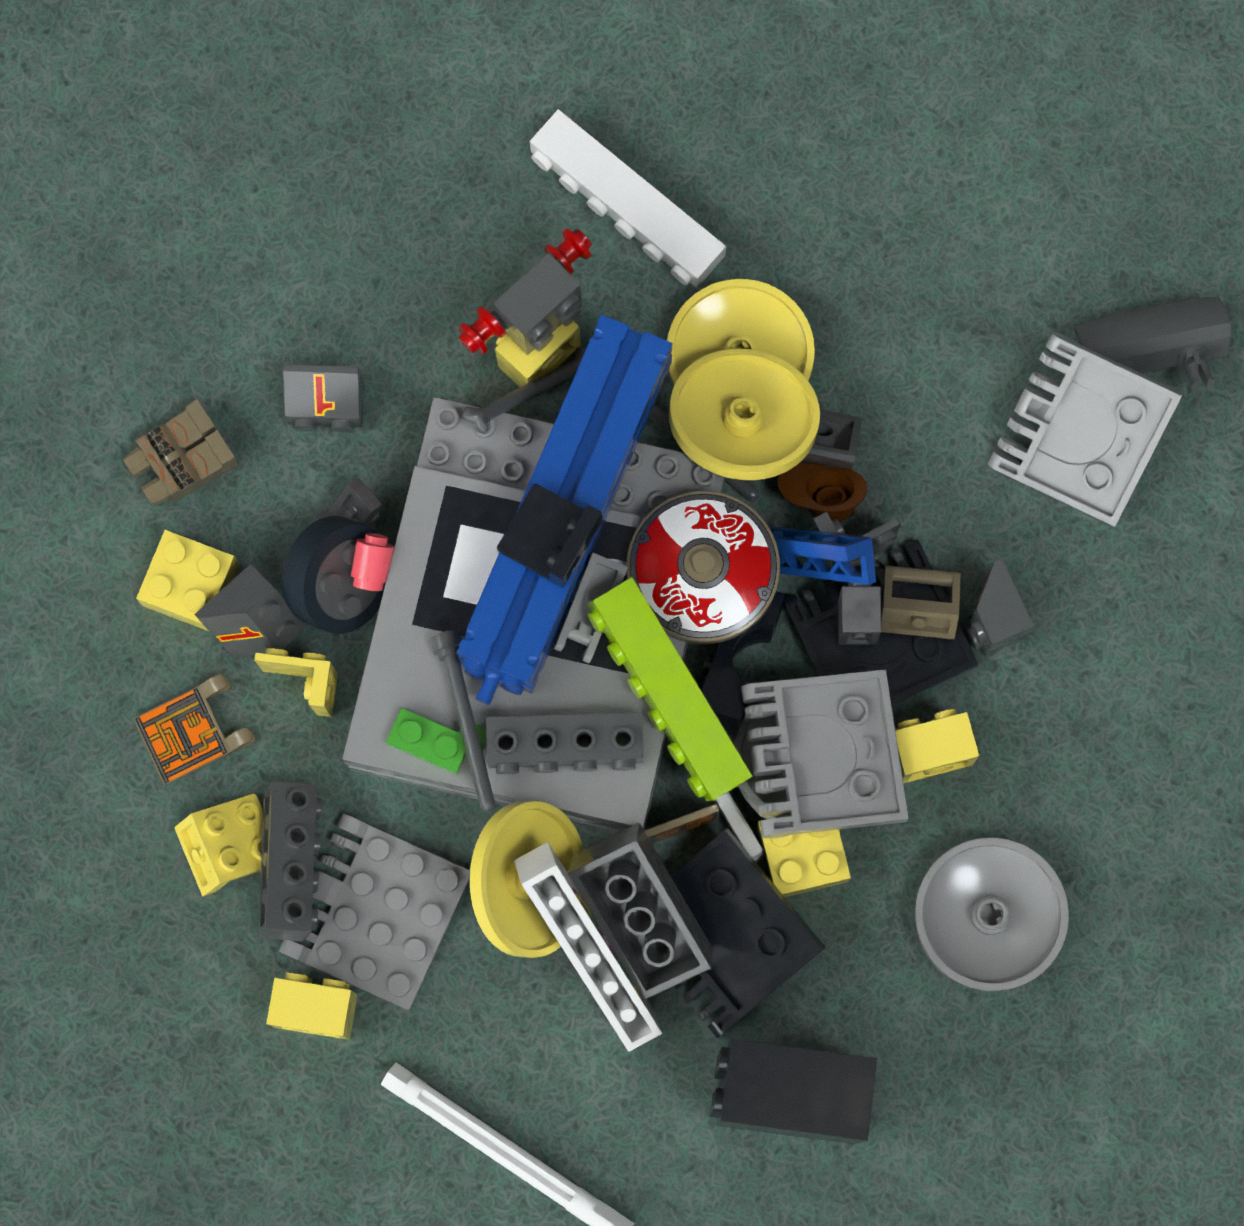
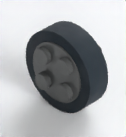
M329 516L315 521L302 531L288 552L282 575L284 598L288 608L296 618L326 632L344 634L362 627L376 614L380 608L386 583H384L383 591H369L354 587V577L351 576L357 539H365L366 533L379 534L375 529L345 517Z

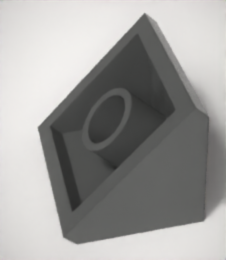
M820 410V422L815 442L809 453L800 463H814L852 470L862 418Z

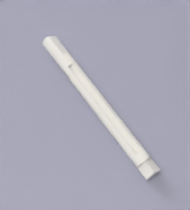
M397 1062L387 1072L381 1083L382 1086L438 1121L565 1207V1210L589 1226H634L635 1223L582 1187H578L427 1085L425 1081Z

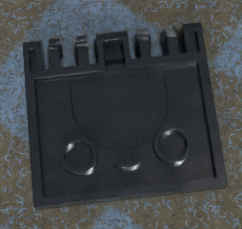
M918 539L903 545L912 568L933 570ZM898 548L890 551V559L893 566L908 567ZM874 558L875 575L880 586L882 606L885 570L882 563L877 558ZM861 564L854 567L857 572L862 573ZM832 580L822 582L823 591L833 608L821 612L817 599L809 588L801 591L802 597L812 616L809 619L796 594L784 599L783 607L817 677L886 670L891 706L972 670L979 665L959 623L957 624L955 639L881 632L876 645H838L839 594ZM839 581L842 587H849V582ZM892 581V597L949 603L942 587L939 585Z
M729 829L724 830L671 876L713 948L711 969L700 973L699 975L702 977V980L685 993L683 997L688 1003L694 1001L708 986L718 998L712 1003L709 1002L698 1014L702 1021H705L723 1005L728 1009L708 1026L716 1038L724 1034L826 948ZM689 978V979H687V980H685V981H683V982H681V983H679V984H677V985H674L675 988H676V989H679L681 986H683V985H684L687 981H689L691 978Z

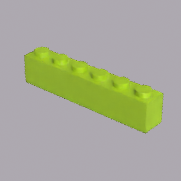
M631 577L587 603L591 610L587 613L591 624L598 633L603 631L611 644L607 646L611 657L618 666L623 664L631 677L627 679V682L632 692L638 699L642 697L645 699L651 711L647 712V715L658 732L664 730L671 742L667 748L678 765L684 764L691 775L687 781L698 798L704 797L706 801H714L753 777L634 579Z

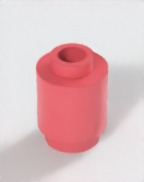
M366 533L365 539H357L351 576L354 577V587L369 591H383L394 552V545L387 543V536Z

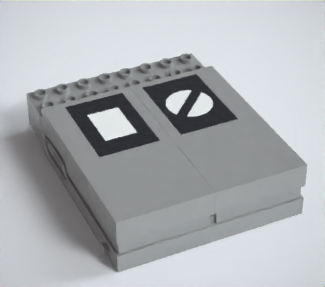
M434 397L417 466H414L342 760L354 772L478 800L467 753L458 775H455L388 746L386 741L401 708L458 732L460 730L444 661H440L438 655H434L430 638L438 633L450 630L460 631L461 638L465 637L468 624L499 554L497 545L518 510L554 424L503 413L488 422V431L486 434H482L477 431L474 424L463 419L465 407H480ZM638 443L592 553L627 566V555L632 537L642 520L655 507L672 497L688 492L711 491L722 493L726 477L702 468L683 452ZM627 571L623 581L627 580ZM562 622L544 667L539 673L533 693L531 694L523 690L521 695H516L500 687L501 682H499L490 705L476 700L483 681L464 672L465 668L461 665L475 724L482 726L485 731L486 717L642 712L643 763L636 764V769L617 771L613 770L612 764L597 765V770L591 772L574 771V766H558V772L536 773L535 767H519V773L497 774L496 768L488 767L487 746L482 752L495 804L507 806L519 801H541L560 809L574 822L618 832L640 823L645 831L667 736L664 730L658 732L652 725L647 715V712L651 711L645 699L643 697L638 699L632 692L627 682V679L631 676L623 664L618 666L607 649V646L611 643L604 632H602L591 662L587 663L582 661L583 653L587 646L567 638L565 647L561 652L554 649L563 625ZM669 637L684 662L688 643Z

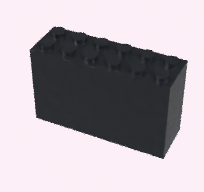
M731 1039L727 1047H721L717 1056L715 1079H722L721 1088H716L712 1095L710 1117L717 1118L716 1126L847 1144L868 1141L877 1058Z

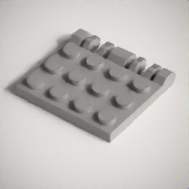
M1052 332L1046 347L1072 361L1069 363L1064 358L1047 351L1042 352L1039 358L1040 361L1065 375L1059 384L1043 373L1032 372L1029 378L1031 383L1055 395L1052 399L1035 388L1025 387L1014 411L1040 426L1037 429L1022 419L1010 417L1007 426L1014 432L1032 439V442L1027 449L1010 438L1000 437L997 445L1005 452L994 450L988 465L1006 476L1115 527L1182 397V392L1086 348L1063 334Z
M886 670L751 683L741 687L743 703L745 704L763 703L773 700V703L752 705L744 708L746 718L758 719L772 715L776 717L777 726L758 727L749 730V741L759 742L779 738V743L758 745L750 748L754 776L784 774V778L756 782V793L768 794L786 789L787 795L786 802H770L759 806V816H778L787 813L790 816L761 821L762 838H778L793 834L907 822L909 818Z
M342 813L336 827L362 839V843L359 845L333 833L330 841L341 849H348L356 853L351 866H348L333 856H322L320 863L346 874V877L342 882L318 871L319 885L317 892L313 893V899L331 906L329 914L317 909L318 920L324 922L319 935L310 933L305 938V940L313 943L314 946L311 950L294 941L283 940L278 952L410 1011L470 881V870Z

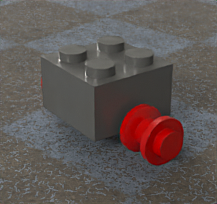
M566 228L562 232L564 241L557 247L548 244L544 248L547 255L493 303L494 311L488 312L484 307L480 306L476 310L478 319L472 325L462 322L458 326L462 333L458 336V339L470 353L474 354L478 351L484 355L488 351L486 342L493 335L502 338L506 334L526 355H529L534 349L541 351L551 342L554 337L552 333L561 324L568 326L580 315L581 310L579 308L582 306L580 284L571 276L574 273L572 263L579 257L588 260L592 256L589 250L592 243L582 231L576 229L573 232Z

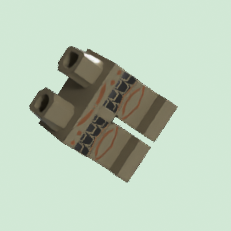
M198 399L187 405L185 411L167 423L156 427L146 436L143 435L135 440L138 447L123 458L134 479L151 468L155 472L157 478L141 487L152 507L169 499L176 503L184 498L183 496L191 494L238 466L235 456L218 430H216Z

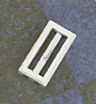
M729 792L714 800L735 838L756 863L761 861L764 856L763 849Z

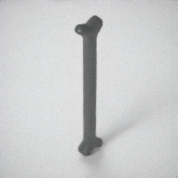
M577 347L573 361L482 408L465 407L463 419L474 424L479 433L486 434L488 422L493 418L574 377L585 349Z

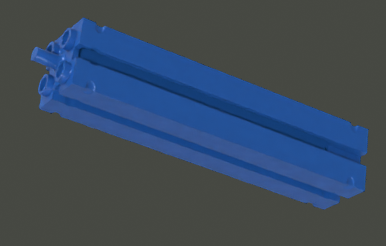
M600 315L594 335L588 343L518 509L534 484H538L583 510L586 509L587 505H590L601 511L603 522L564 589L501 553L498 554L468 624L466 635L462 638L457 650L458 658H460L459 661L465 668L464 672L483 681L476 700L490 705L499 682H501L500 687L516 695H521L523 690L531 694L533 693L539 673L544 667L590 554L663 385L664 377L671 366L672 342L647 332L639 333L630 329V326Z

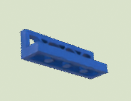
M768 526L776 541L778 552L781 555L780 574L866 585L876 582L872 537ZM795 555L807 557L808 561L803 566ZM860 557L862 573L857 572L849 561ZM822 559L835 560L836 564L830 569Z

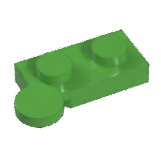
M401 708L386 741L388 746L455 775H458L467 753L461 728L458 732L404 708ZM476 724L483 751L487 746L486 731L482 726Z

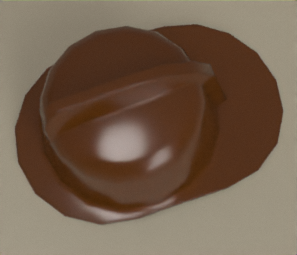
M799 463L789 471L779 475L778 490L790 503L807 508L814 518L827 512L831 521L837 519L840 522L853 516L855 507L864 501L867 494V482L862 475L854 470L814 463Z

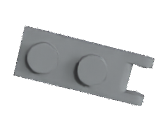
M595 553L590 554L554 645L555 650L561 652L568 638L587 646L583 653L582 661L591 662L603 631L598 633L587 616V613L591 610L587 603L620 584L628 569L627 566Z

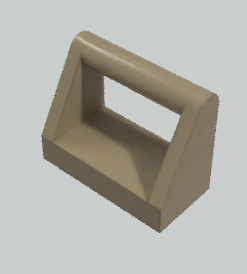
M885 565L881 606V632L955 639L959 619L961 573ZM892 581L951 587L950 603L892 597Z

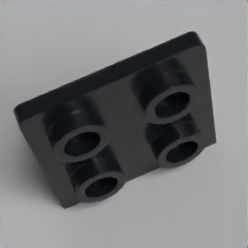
M534 484L497 545V551L564 589L603 522L602 512L590 505H587L586 509L583 510L544 487Z

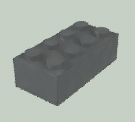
M640 823L571 856L568 875L642 1000L711 969L713 948Z

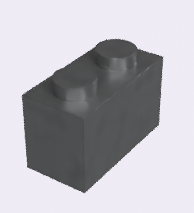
M849 582V587H842L838 598V645H876L881 634L880 587H871V584Z

